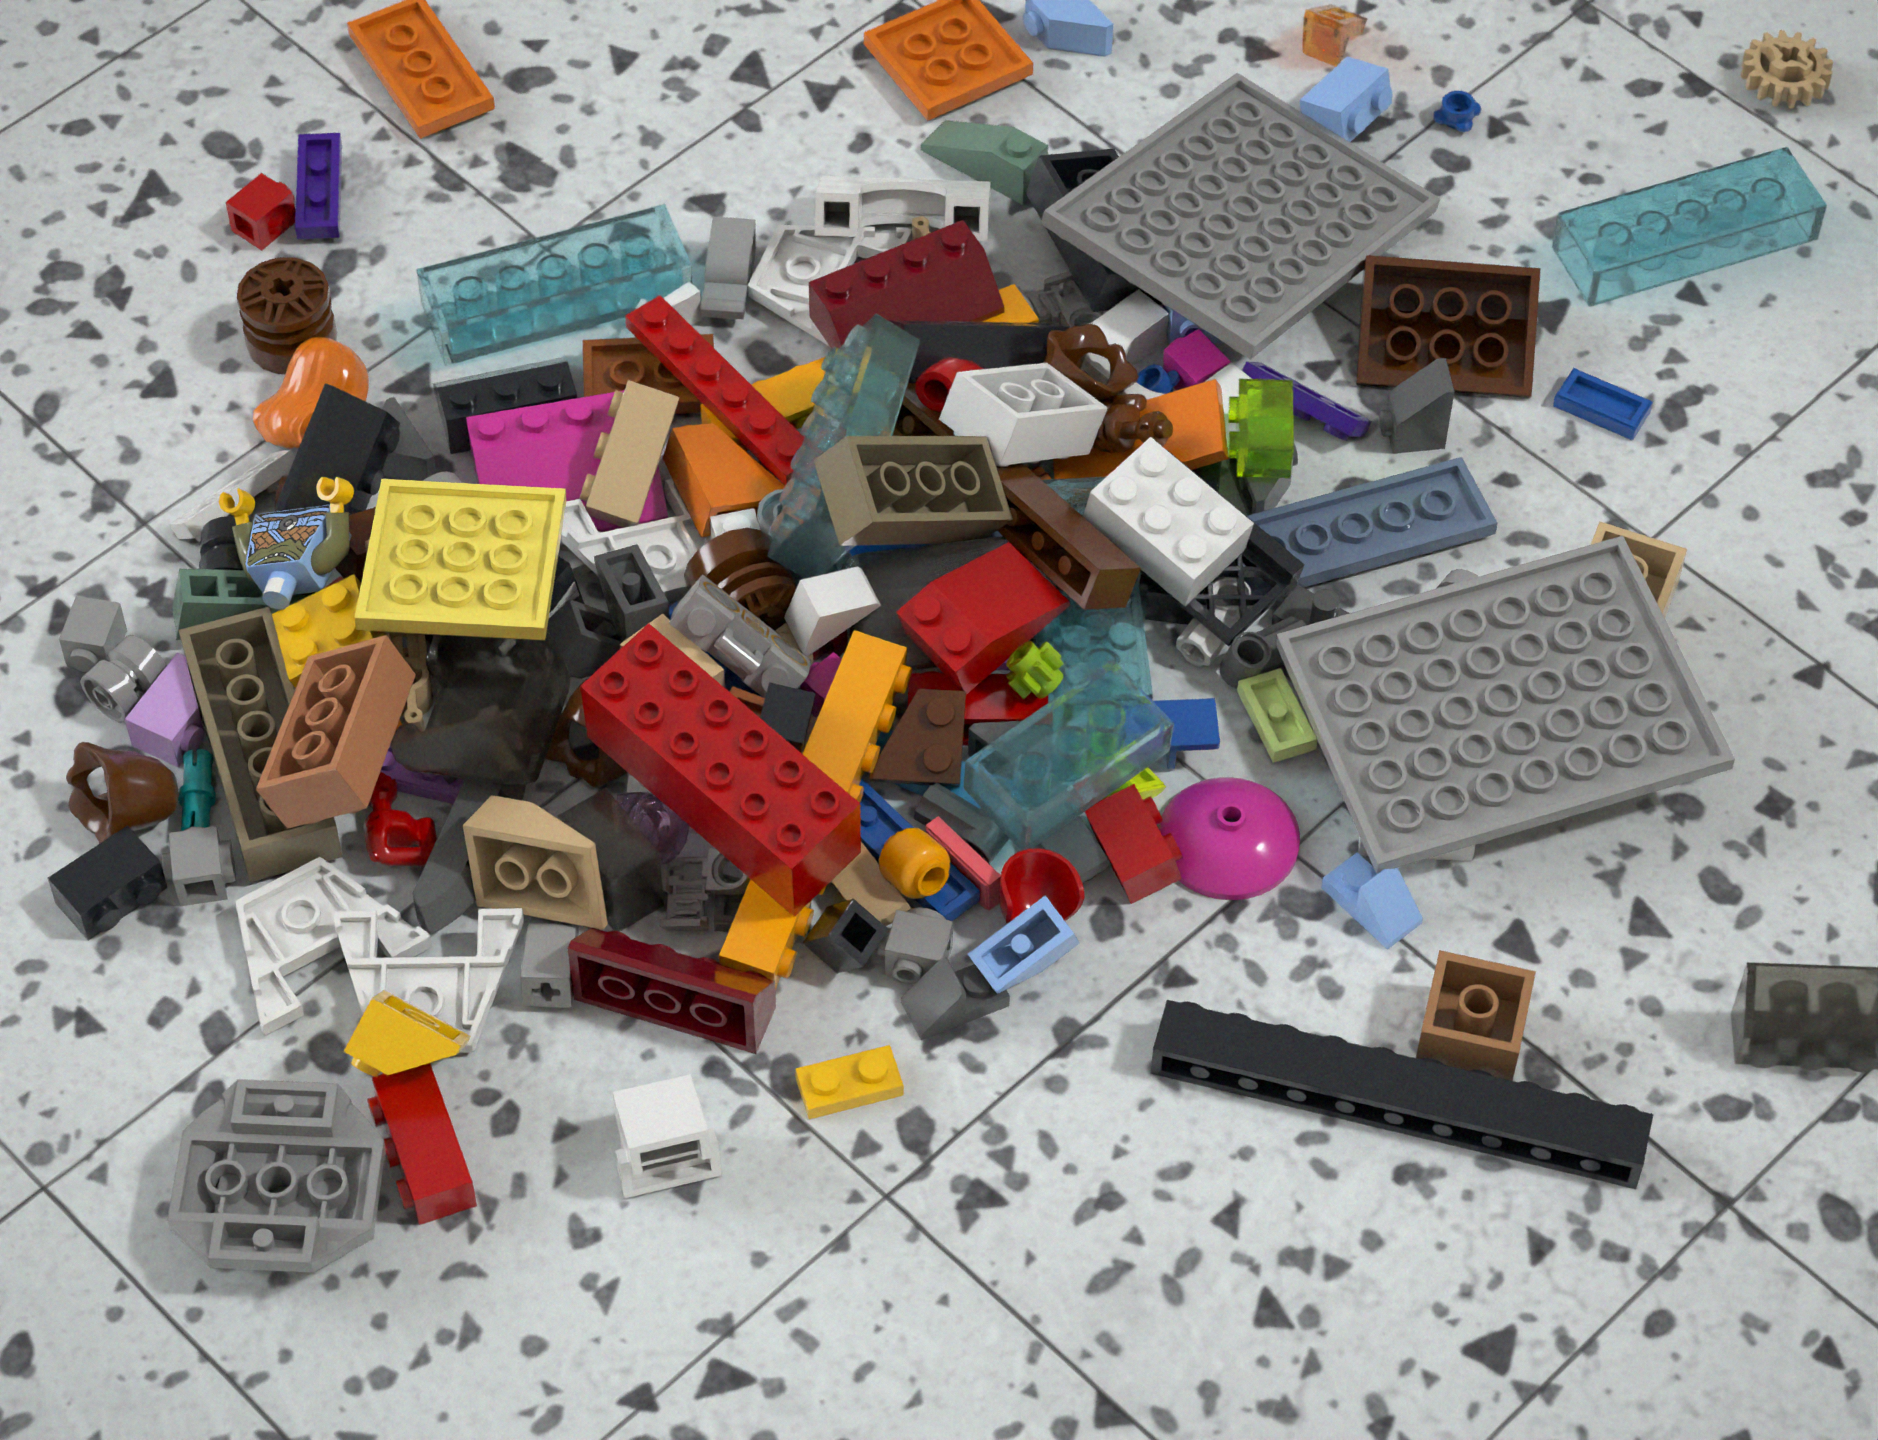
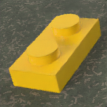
M890 1045L795 1068L796 1081L808 1119L904 1096V1085Z

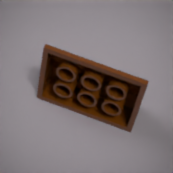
M1366 255L1362 278L1356 384L1396 387L1436 359L1446 358L1454 392L1531 398L1541 268Z

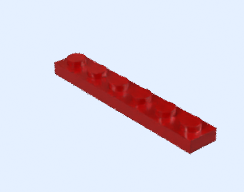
M661 295L625 315L626 328L786 487L816 469L813 460L819 457L821 453Z

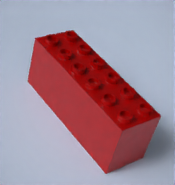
M648 623L580 686L587 737L792 916L795 917L861 853L860 803L651 624Z

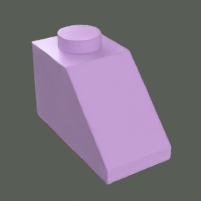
M177 652L127 715L125 722L133 747L178 768L183 763L185 752L192 749L194 753L197 751L205 733L186 657Z

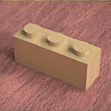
M628 380L624 392L615 390L607 415L615 418L610 434L601 432L594 453V458L600 459L601 462L596 476L587 474L579 498L587 502L585 509L589 516L624 528L638 525L677 409L678 396Z

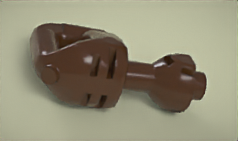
M1119 394L1101 402L1108 409L1092 447L1106 453L1125 452L1133 447L1136 439H1140L1144 443L1150 437L1163 447L1168 438L1172 436L1173 425L1167 416L1159 411L1149 412L1140 418V411L1144 410L1147 405L1144 395Z

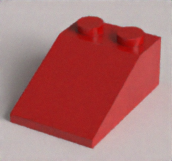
M1008 542L931 581L897 610L896 613L906 635L961 691H966L967 695L1002 665L1019 646L1032 639L1068 608L1070 602Z

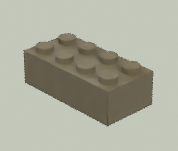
M846 436L813 460L840 546L980 543L1013 520L986 436Z

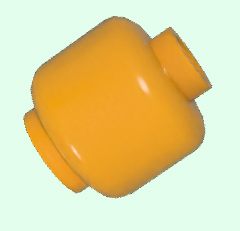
M906 828L897 832L885 842L879 857V870L883 877L901 894L911 899H921L936 894L946 884L950 870V857L946 849L925 831L919 828Z

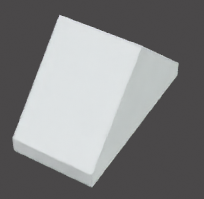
M857 566L800 580L784 618L802 653L809 656L879 608L881 604L863 570Z

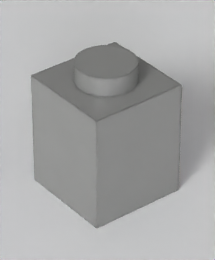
M80 596L75 597L59 638L67 667L88 672L99 661H109V652L125 638L127 632L120 603Z

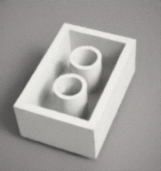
M1048 363L957 372L939 420L954 430L955 436H986L995 465L1008 467L1010 464L1038 463L1041 460L1068 459L1072 456L1088 455L1108 408Z
M1151 437L1090 492L1083 516L1140 566L1142 571L1184 606L1193 600L1245 550L1254 525L1250 519Z

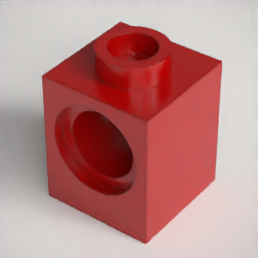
M260 173L226 201L231 231L261 251L264 250L295 224V198L292 191L284 183L275 182L263 173Z

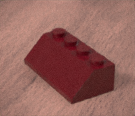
M963 220L808 282L809 317L850 376L888 361L890 320L982 322L1004 313L1005 310L985 250Z
M590 928L572 939L567 948L574 1000L753 1054L757 1053L776 1008L775 981L767 979L758 972H742L722 966L711 958H695L678 953L671 947L663 944L650 945L633 940L619 931L606 932Z

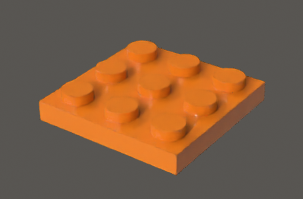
M938 0L864 32V45L927 121L1033 75V62L980 0Z

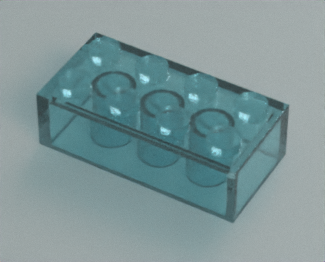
M1112 658L968 758L965 762L964 789L1020 851L1031 849L1170 752L1174 723Z

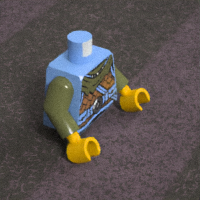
M321 477L316 487L317 494L322 500L330 502V505L255 514L253 522H250L248 517L255 508V500L252 495L238 488L239 502L235 507L234 499L230 494L226 492L220 494V508L235 518L236 526L232 527L244 572L247 578L254 581L263 593V602L267 606L282 610L289 606L292 595L320 591L325 587L334 568L348 555L352 535L349 532V512H344V505L351 501L354 494V488L349 481L336 477L334 482L333 479Z

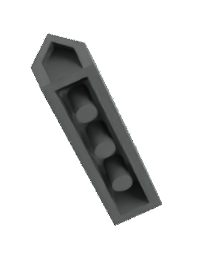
M498 735L481 743L412 894L417 920L421 928L429 935L455 921L476 900L463 825L491 795L523 800L526 788V765L517 741Z

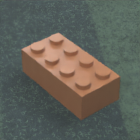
M387 635L308 656L256 788L257 792L287 829L308 823L314 824L324 819L347 813L353 814L367 809L416 676Z

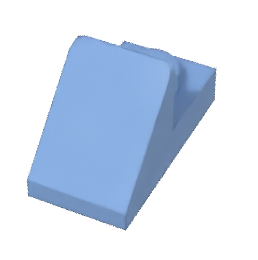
M1357 852L1323 877L1321 888L1387 950L1422 924L1423 917L1398 868L1384 869L1376 874L1374 867Z

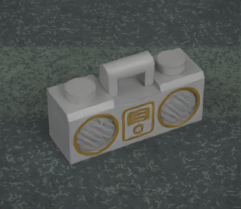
M703 574L673 609L669 622L670 625L702 650L710 653L763 698L766 697L769 682L797 689L809 674L811 659Z

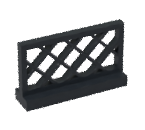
M1254 523L1245 550L1235 559V566L1226 567L1217 576L1236 577L1238 595L1213 594V584L1211 582L1205 587L1206 594H1198L1184 606L1144 571L1140 570V572L1229 647L1235 637L1243 633L1281 596L1285 598L1296 587L1305 564ZM1244 577L1261 578L1272 589L1265 595H1245ZM1214 605L1239 606L1240 619L1229 628L1215 616ZM1246 606H1253V607L1247 612V607H1246Z

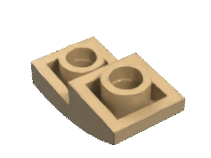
M862 842L861 853L831 881L845 901L854 898L885 926L893 923L896 910L907 912L911 909L902 894L883 877L879 870L878 862Z

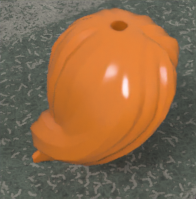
M314 337L303 342L294 352L287 367L283 383L277 393L260 403L253 410V423L264 440L275 446L287 449L299 448L325 383L366 401L369 378L366 366L359 356L350 347L333 339Z

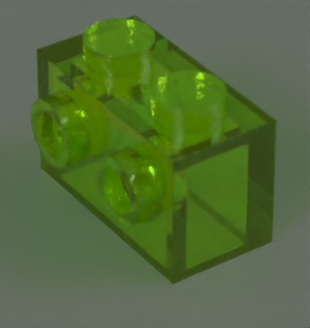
M1239 378L1237 397L1229 396L1228 423H1236V431H1229L1228 457L1236 458V477L1291 478L1294 453L1293 380Z

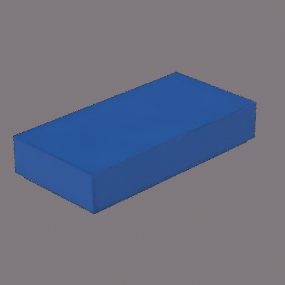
M1573 368L1556 394L1553 407L1633 441L1649 416L1653 401Z

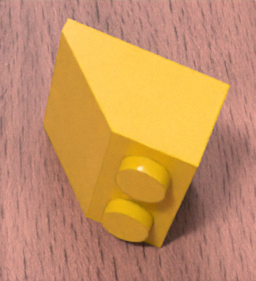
M383 990L371 999L343 1052L353 1057L351 1064L355 1068L368 1075L377 1077L380 1072L391 1075L457 1055L467 1045L471 1036Z

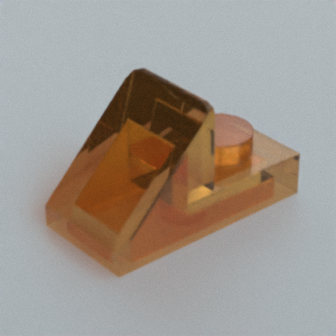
M1332 4L1306 9L1303 17V53L1336 67L1342 62L1350 37L1363 33L1368 18Z

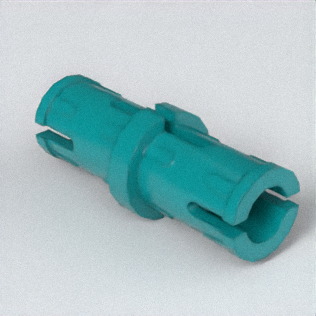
M192 749L183 755V785L178 789V801L182 806L180 831L191 827H210V811L216 802V792L213 786H211L213 755L207 750L197 749L196 763L194 762V752Z

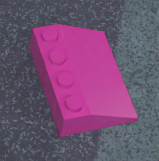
M615 392L466 417L477 484L566 489V502L579 499L587 474L594 476L597 474L601 460L594 458V453L601 432L607 434L611 432L615 418L607 415ZM657 466L638 524L668 518L659 466ZM581 500L584 507L586 508L587 502ZM590 516L599 532L624 528Z

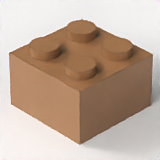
M1439 950L1416 1058H1431L1442 1062L1444 1065L1468 1071L1482 1070L1494 1077L1513 1081L1536 971Z

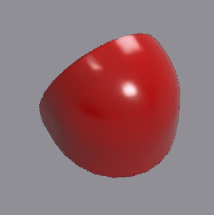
M1041 848L1025 849L1011 856L1004 864L1000 877L999 903L1007 924L1044 896L1048 898L1064 921L1072 917L1081 908L1085 898L1081 878L1075 867L1060 854Z

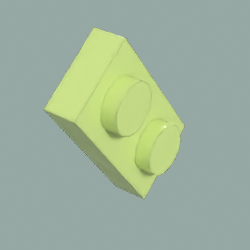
M1281 668L1238 681L1237 693L1273 763L1316 750L1317 737Z

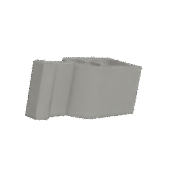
M713 216L705 265V284L700 307L701 317L744 320L748 283L752 278L757 246L756 219Z
M531 916V923L527 927L520 975L523 1006L572 1008L573 990L567 948L570 941L579 936L580 925Z

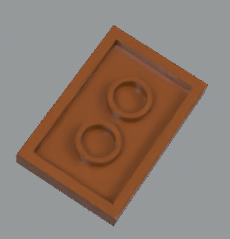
M700 334L714 347L713 334ZM636 337L583 340L584 397L612 393L615 390L624 391L628 380L678 396L679 401L675 414L701 413L702 403Z

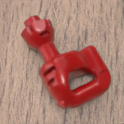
M380 772L368 804L373 809V812L368 815L363 827L369 857L372 862H378L387 866L426 865L437 841L435 822L429 817L417 820L406 811L392 809L391 805L398 797L397 781L395 779L392 780L391 776ZM416 844V845H418L419 847H410V846Z

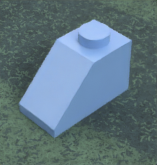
M1025 0L1024 25L1027 31L1032 36H1037L1047 48L1098 56H1107L1112 53L1113 23L1090 0Z
M1044 896L969 952L968 956L998 994L1043 972L1080 944V942L1048 898Z

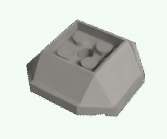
M237 1079L222 1093L223 1098L203 1111L183 1130L167 1221L170 1230L210 1268L313 1273L373 1239L385 1160L384 1139L367 1118L352 1104L351 1099L338 1083ZM278 1186L288 1187L286 1190L279 1193L270 1192L273 1188Z

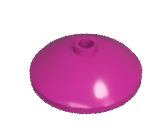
M1219 777L1192 784L1179 792L1169 802L1161 816L1163 822L1159 823V831L1162 836L1168 833L1172 834L1183 856L1182 859L1176 861L1182 877L1179 882L1207 897L1222 900H1243L1262 895L1283 882L1297 861L1300 847V831L1292 810L1275 792L1250 780ZM1231 818V819H1235V820H1237V821H1236V822H1228V821H1226L1225 819Z

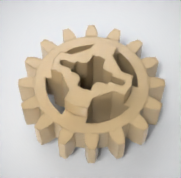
M1780 30L1776 38L1766 32L1763 34L1762 42L1753 39L1750 48L1745 49L1740 76L1742 79H1747V90H1759L1758 100L1765 99L1768 96L1773 98L1772 106L1777 107L1780 101H1786L1789 108H1794L1795 102L1799 100L1804 105L1809 106L1812 96L1821 99L1824 89L1829 88L1833 73L1831 72L1833 60L1826 59L1828 50L1826 48L1816 49L1815 38H1811L1806 42L1801 40V32H1796L1793 37H1787L1786 32Z

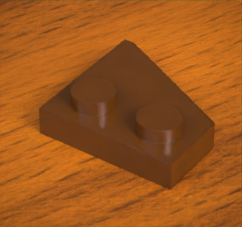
M918 689L880 753L873 772L869 774L870 782L935 785L938 783L942 786L960 787L966 691Z

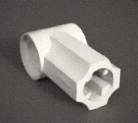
M1236 577L1218 579L1213 583V594L1238 595ZM1244 581L1245 595H1251V589ZM1214 605L1215 616L1229 628L1240 619L1239 606ZM1195 618L1192 619L1176 641V649L1182 653L1186 661L1197 667L1201 665L1210 666L1226 645Z

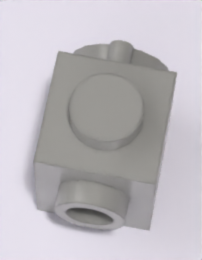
M217 826L206 828L191 827L184 831L169 833L170 852L162 853V864L165 880L173 881L179 906L227 900L226 883L236 882L231 839L220 841Z
M913 908L908 912L896 910L891 928L887 927L889 930L878 945V955L885 956V976L895 977L901 982L914 984L940 959L947 957L949 960L953 941V921L946 920L942 914L928 908Z

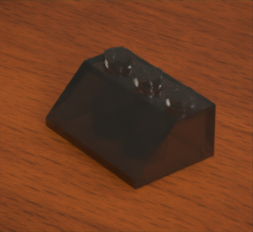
M1747 962L1731 1011L1735 1064H1749L1756 1068H1770L1775 1065L1800 1066L1806 1070H1819L1824 1067L1849 1068L1856 1072L1878 1069V967Z

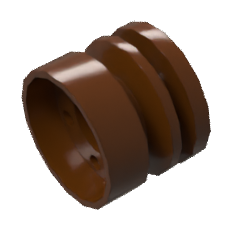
M277 257L261 262L247 271L238 284L237 303L243 322L246 347L251 359L262 369L276 374H286L294 352L309 338L324 337L336 341L337 330L334 314L331 309L332 301L329 284L324 273L313 263L296 257Z
M752 528L730 530L711 539L699 548L689 560L684 573L688 590L691 589L703 574L775 632L786 623L784 617L798 585L793 582L790 572L783 567L782 559L770 538L761 530Z

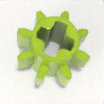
M1032 641L1025 642L1007 660L1006 666L1011 670L1006 676L1010 680L1008 684L1023 699L1031 691L1039 699L1048 696L1058 687L1064 675L1059 670L1064 664L1060 659L1062 656L1047 641L1039 648Z

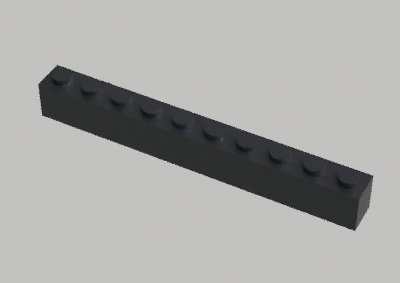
M1171 1000L1166 1001L1152 1054L1151 1074L1632 1189L1637 1188L1642 1172L1654 1115L1642 1112L1631 1105H1612L1591 1100L1586 1095L1580 1093H1561L1544 1089L1538 1084L1529 1081H1510L1494 1077L1482 1070L1468 1071L1444 1065L1442 1062L1431 1058L1417 1059L1396 1054L1385 1047L1370 1048L1353 1044L1338 1036L1315 1035L1299 1031L1297 1028L1287 1024L1273 1025L1252 1020L1240 1013L1226 1014L1205 1009L1194 1002L1179 1003Z

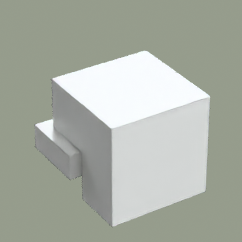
M691 1074L613 1092L622 1148L615 1150L620 1184L625 1199L722 1176L715 1131L713 1127H707Z

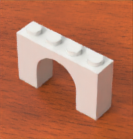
M821 176L815 192L814 236L858 237L860 228L876 224H912L913 218L924 216L928 219L929 226L940 229L963 220L978 241L987 242L990 182Z
M1138 289L1090 324L1097 325L1102 329L1110 345H1121L1126 354V361L1134 366L1167 342L1169 313ZM1087 353L1081 370L1094 380L1105 385L1110 376V363L1107 358L1094 353ZM1229 363L1205 381L1216 379L1221 386L1227 439L1229 434L1238 432L1259 416L1262 386L1233 363ZM1137 382L1119 393L1142 394L1146 397V400L1164 395L1148 390Z

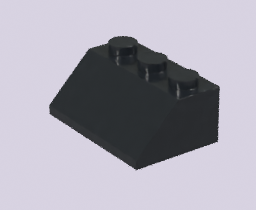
M563 358L433 383L450 454L471 451L466 417L577 398L568 361Z
M325 383L274 510L284 511L330 505V502L322 500L317 494L316 487L321 477L333 479L334 482L335 478L339 477L349 481L353 486V498L344 505V512H349V515L366 510L371 496L377 494L380 489L381 479L384 476L382 469L387 456L393 453L400 439L399 426L401 423L387 411Z

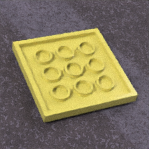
M381 479L355 613L356 630L545 640L566 507V489Z

